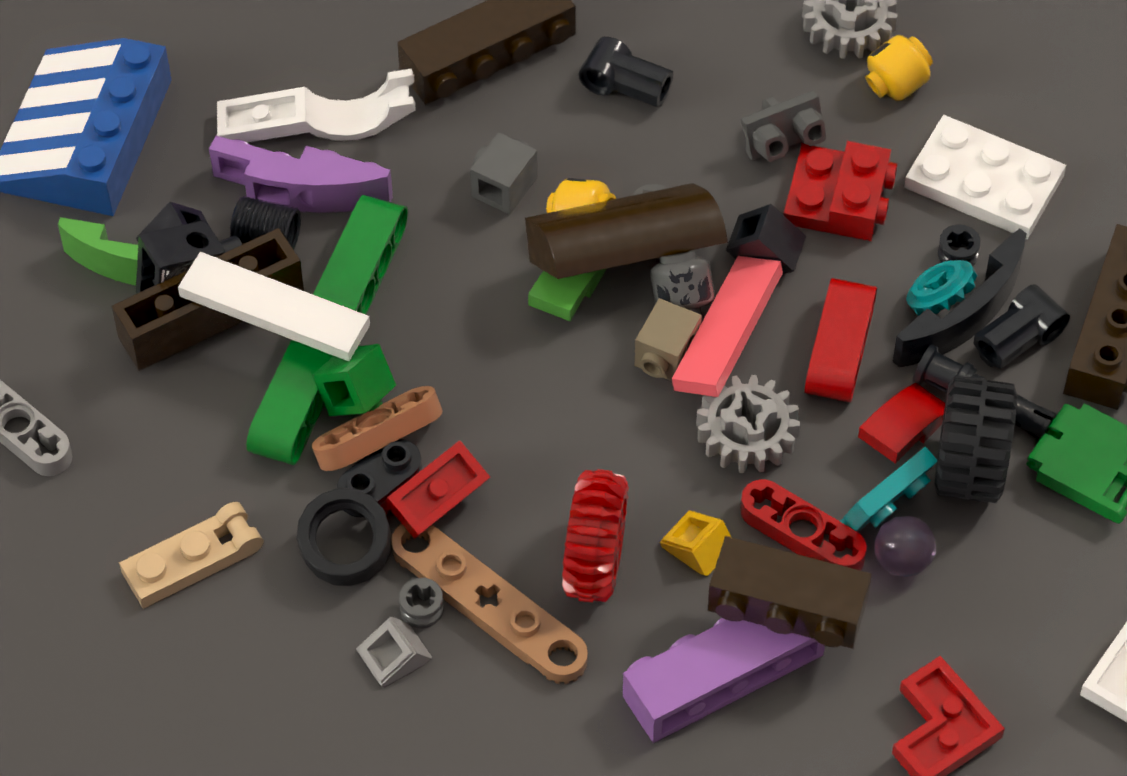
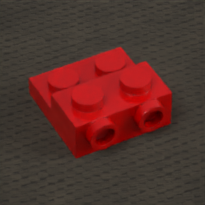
M847 141L845 151L802 144L783 215L796 227L872 241L875 225H884L887 216L889 198L882 197L884 189L893 190L898 163L890 162L891 149Z

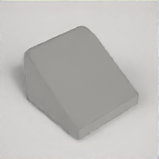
M389 617L356 648L382 687H386L422 667L432 659L431 654L407 622L394 617Z

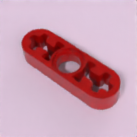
M765 479L755 480L743 489L740 512L743 520L748 525L798 555L862 570L865 563L867 545L860 533L773 481ZM765 499L771 501V507L764 505L760 510L754 507L755 502L762 503ZM777 515L782 517L781 523L777 522ZM807 520L815 525L817 531L809 537H799L791 532L789 526L794 521ZM825 534L829 535V541H823ZM846 547L852 549V556L846 554L841 559L835 556L836 550L841 552Z

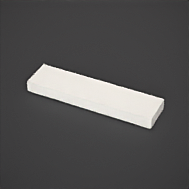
M202 252L198 254L178 286L180 297L346 361H350L370 326L368 315Z

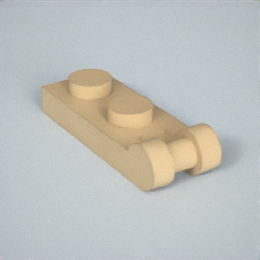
M239 502L228 503L215 516L119 562L124 578L143 609L253 555L263 546L264 540L255 527H249L247 524L248 515ZM231 533L233 536L232 540L222 545L219 538Z

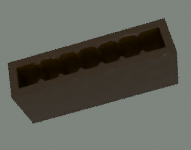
M694 183L525 218L530 263L557 279L728 243L725 223L717 202L709 191Z

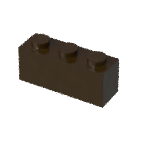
M725 536L709 585L707 611L717 613L720 617L729 621L738 622L744 620L763 625L778 634L794 633L813 638L824 646H843L854 649L868 600L872 573Z

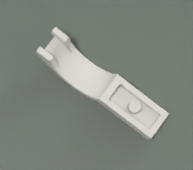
M412 69L388 72L386 82L376 92L364 98L348 101L326 99L313 94L306 87L217 101V136L231 140L238 139L249 143L308 132L317 137L335 141L359 140L376 135L416 110L413 96L409 97V85L414 83V74Z

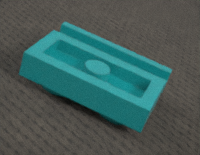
M925 446L860 499L840 522L857 532L869 522L876 528L897 510L893 502L903 494L910 500L931 482L926 473L938 460Z

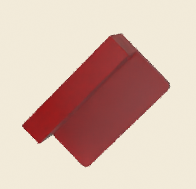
M459 440L388 496L381 504V507L384 509L385 515L392 511L411 536L416 539L486 483L490 476Z

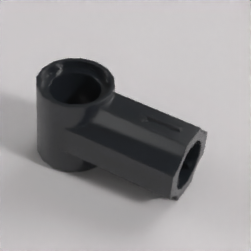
M607 36L597 41L579 70L578 77L582 85L595 94L604 96L617 91L657 107L658 105L662 106L668 96L673 81V71L633 56L628 46L622 41Z
M1033 284L1026 287L1014 298L1007 312L976 333L973 344L976 346L980 358L989 367L992 368L994 366L1001 369L1037 342L1042 346L1053 342L1067 327L1070 315L1038 285Z

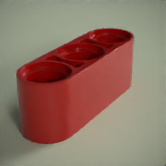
M831 278L809 363L804 393L851 403L873 315L877 287Z

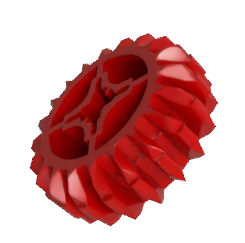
M598 469L596 471L585 470L578 477L572 497L563 559L562 586L567 597L579 598L578 601L594 603V601L606 602L613 595L626 527L629 487L624 475Z

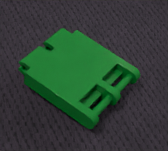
M1085 403L1080 410L1072 405L1064 404L1048 427L1049 431L1047 434H1043L1028 456L1026 465L1038 472L1037 482L1114 523H1122L1127 515L1125 509L1127 506V489L1117 503L1115 501L1123 487H1127V425Z

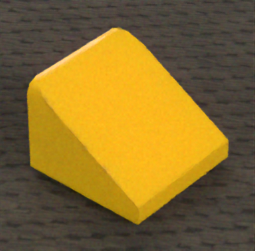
M689 510L659 543L663 549L697 573L708 576L715 569L725 536L731 537L723 520Z

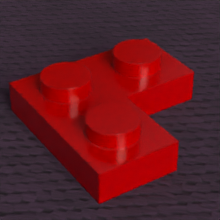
M941 655L901 681L899 691L926 721L925 724L893 744V756L911 776H947L1003 738L1005 728Z

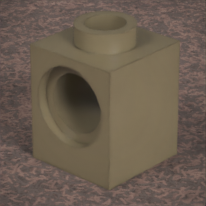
M659 298L635 339L634 366L642 369L652 377H663L672 381L674 373L701 325L702 315Z

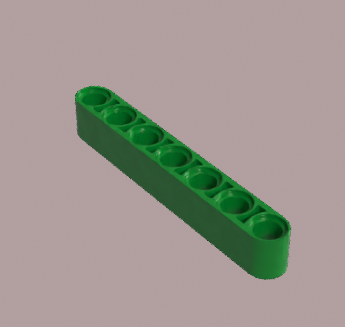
M362 195L356 203L313 295L367 315L405 232L408 208ZM291 339L251 423L246 443L248 452L290 465H295L298 462L325 405L312 375L328 362L333 355Z

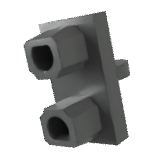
M814 91L778 103L773 96L766 98L762 101L763 110L740 118L746 137V154L752 161L764 157L769 162L784 157L789 146L802 141L804 144L813 146L824 142L826 139L819 96Z

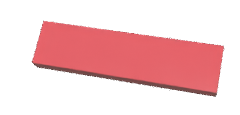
M737 256L672 377L674 391L719 397L783 274L781 261Z

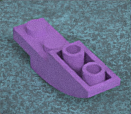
M217 135L209 147L213 176L245 185L247 197L254 198L255 200H267L268 203L272 202V204L280 203V205L284 204L285 207L293 206L302 212L323 213L353 211L362 195L391 202L393 198L391 170L382 168L373 162H362L344 157L331 150H320L306 146L300 159H297L284 152L269 151L252 146L242 140H231Z

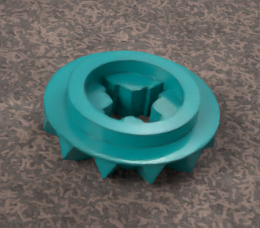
M965 260L945 261L936 264L924 271L914 281L907 293L906 301L918 316L926 309L931 310L937 315L943 309L950 310L951 306L956 302H962L964 295L972 292L975 288L974 281L978 275L971 263Z

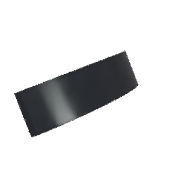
M1019 228L989 254L984 283L943 319L931 310L926 309L896 336L893 363L899 368L918 364L931 344L938 347L939 353L944 355L962 345L982 330L1000 311L1010 296L1019 274L1027 233Z

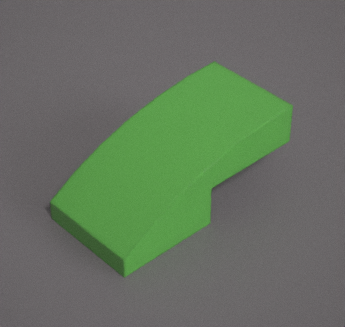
M60 217L58 228L66 254L84 267L102 276L136 286L138 245L108 240L105 224Z
M606 269L560 279L553 277L543 270L528 294V305L571 321L585 296L591 297Z

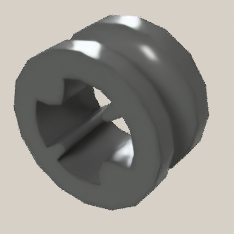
M415 578L402 586L399 592V605L403 620L410 626L427 628L441 619L444 612L443 592L435 581L428 578ZM419 597L422 601L430 599V607L424 609L420 604L413 606V598Z

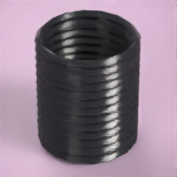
M243 196L238 200L233 211L230 237L237 236L243 245L279 228L294 250L300 232L301 212L293 206L285 207L284 204H272V202L268 203L267 200L259 201L258 199L255 200L254 198Z

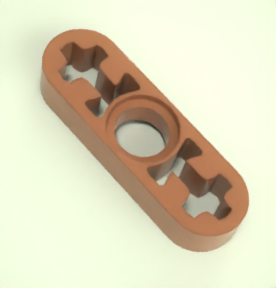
M431 386L411 389L381 404L375 410L364 413L319 436L312 443V449L320 469L333 471L344 468L438 419L443 410L436 391Z

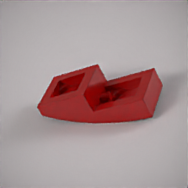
M914 383L897 393L875 411L859 427L858 438L896 464L918 440L924 443L942 425L945 403L917 383Z

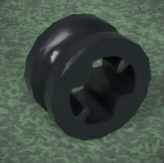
M961 224L952 225L944 229L940 235L938 246L940 262L965 260L974 266L978 260L981 244L979 234L973 228ZM961 244L967 246V249L961 247L957 251L951 249V246L957 248Z

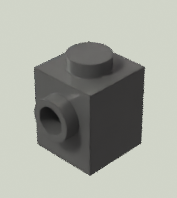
M498 132L488 146L483 145L475 155L470 169L471 197L510 215L538 178L537 150L523 140L512 139Z

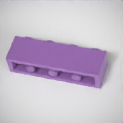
M720 618L712 628L697 636L693 634L686 635L677 640L669 650L653 658L646 656L635 661L623 673V698L652 743H655L823 656L825 646L813 638L794 633L778 634L769 630L766 626L744 620L734 622Z

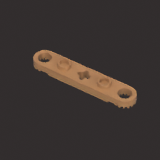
M400 524L395 529L391 539L392 552L395 561L399 562L401 567L408 569L418 578H428L435 581L443 592V600L526 664H531L543 676L545 675L547 680H553L556 684H560V682L568 684L569 681L573 680L575 682L579 676L582 677L585 669H587L588 650L585 642L577 634L434 525L419 535V538L423 536L424 540H428L429 543L427 549L419 553H412L404 549L403 544H405L406 539L410 540L411 536L406 528ZM494 594L497 595L498 606L495 607L492 604H487L483 608L480 607L481 595L487 598L492 597ZM562 647H565V650L569 648L572 653L574 652L577 658L570 665L558 666L550 661L549 656H551L552 651H556V648L561 650Z

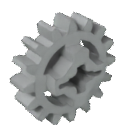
M805 0L802 18H804L803 30L804 32H811L810 42L812 44L824 42V53L827 54L835 48L839 50L840 58L845 59L848 51H854L855 55L860 59L863 58L864 49L868 48L872 52L880 47V42L885 43L892 36V31H896L897 2L896 0Z
M737 375L732 376L731 387L727 388L724 386L719 397L703 395L702 409H697L696 418L698 442L706 443V455L708 457L717 454L721 455L720 466L726 468L733 461L738 463L739 473H744L748 464H754L759 473L764 472L765 461L770 460L779 466L782 464L783 452L792 454L794 451L795 438L799 437L800 429L798 405H789L790 392L788 390L776 394L775 381L773 380L767 382L765 386L758 385L757 375H751L748 384H742Z

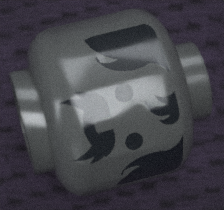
M696 250L659 257L660 263L656 264L650 272L655 304L660 298L702 315L701 307L708 305L715 298L709 261L706 258L697 256Z

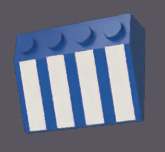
M119 38L47 49L0 150V192L114 216L172 81L166 46Z

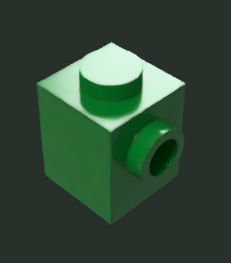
M380 344L358 346L350 361L333 356L312 375L329 416L364 414L373 411L383 403L382 398L396 386Z

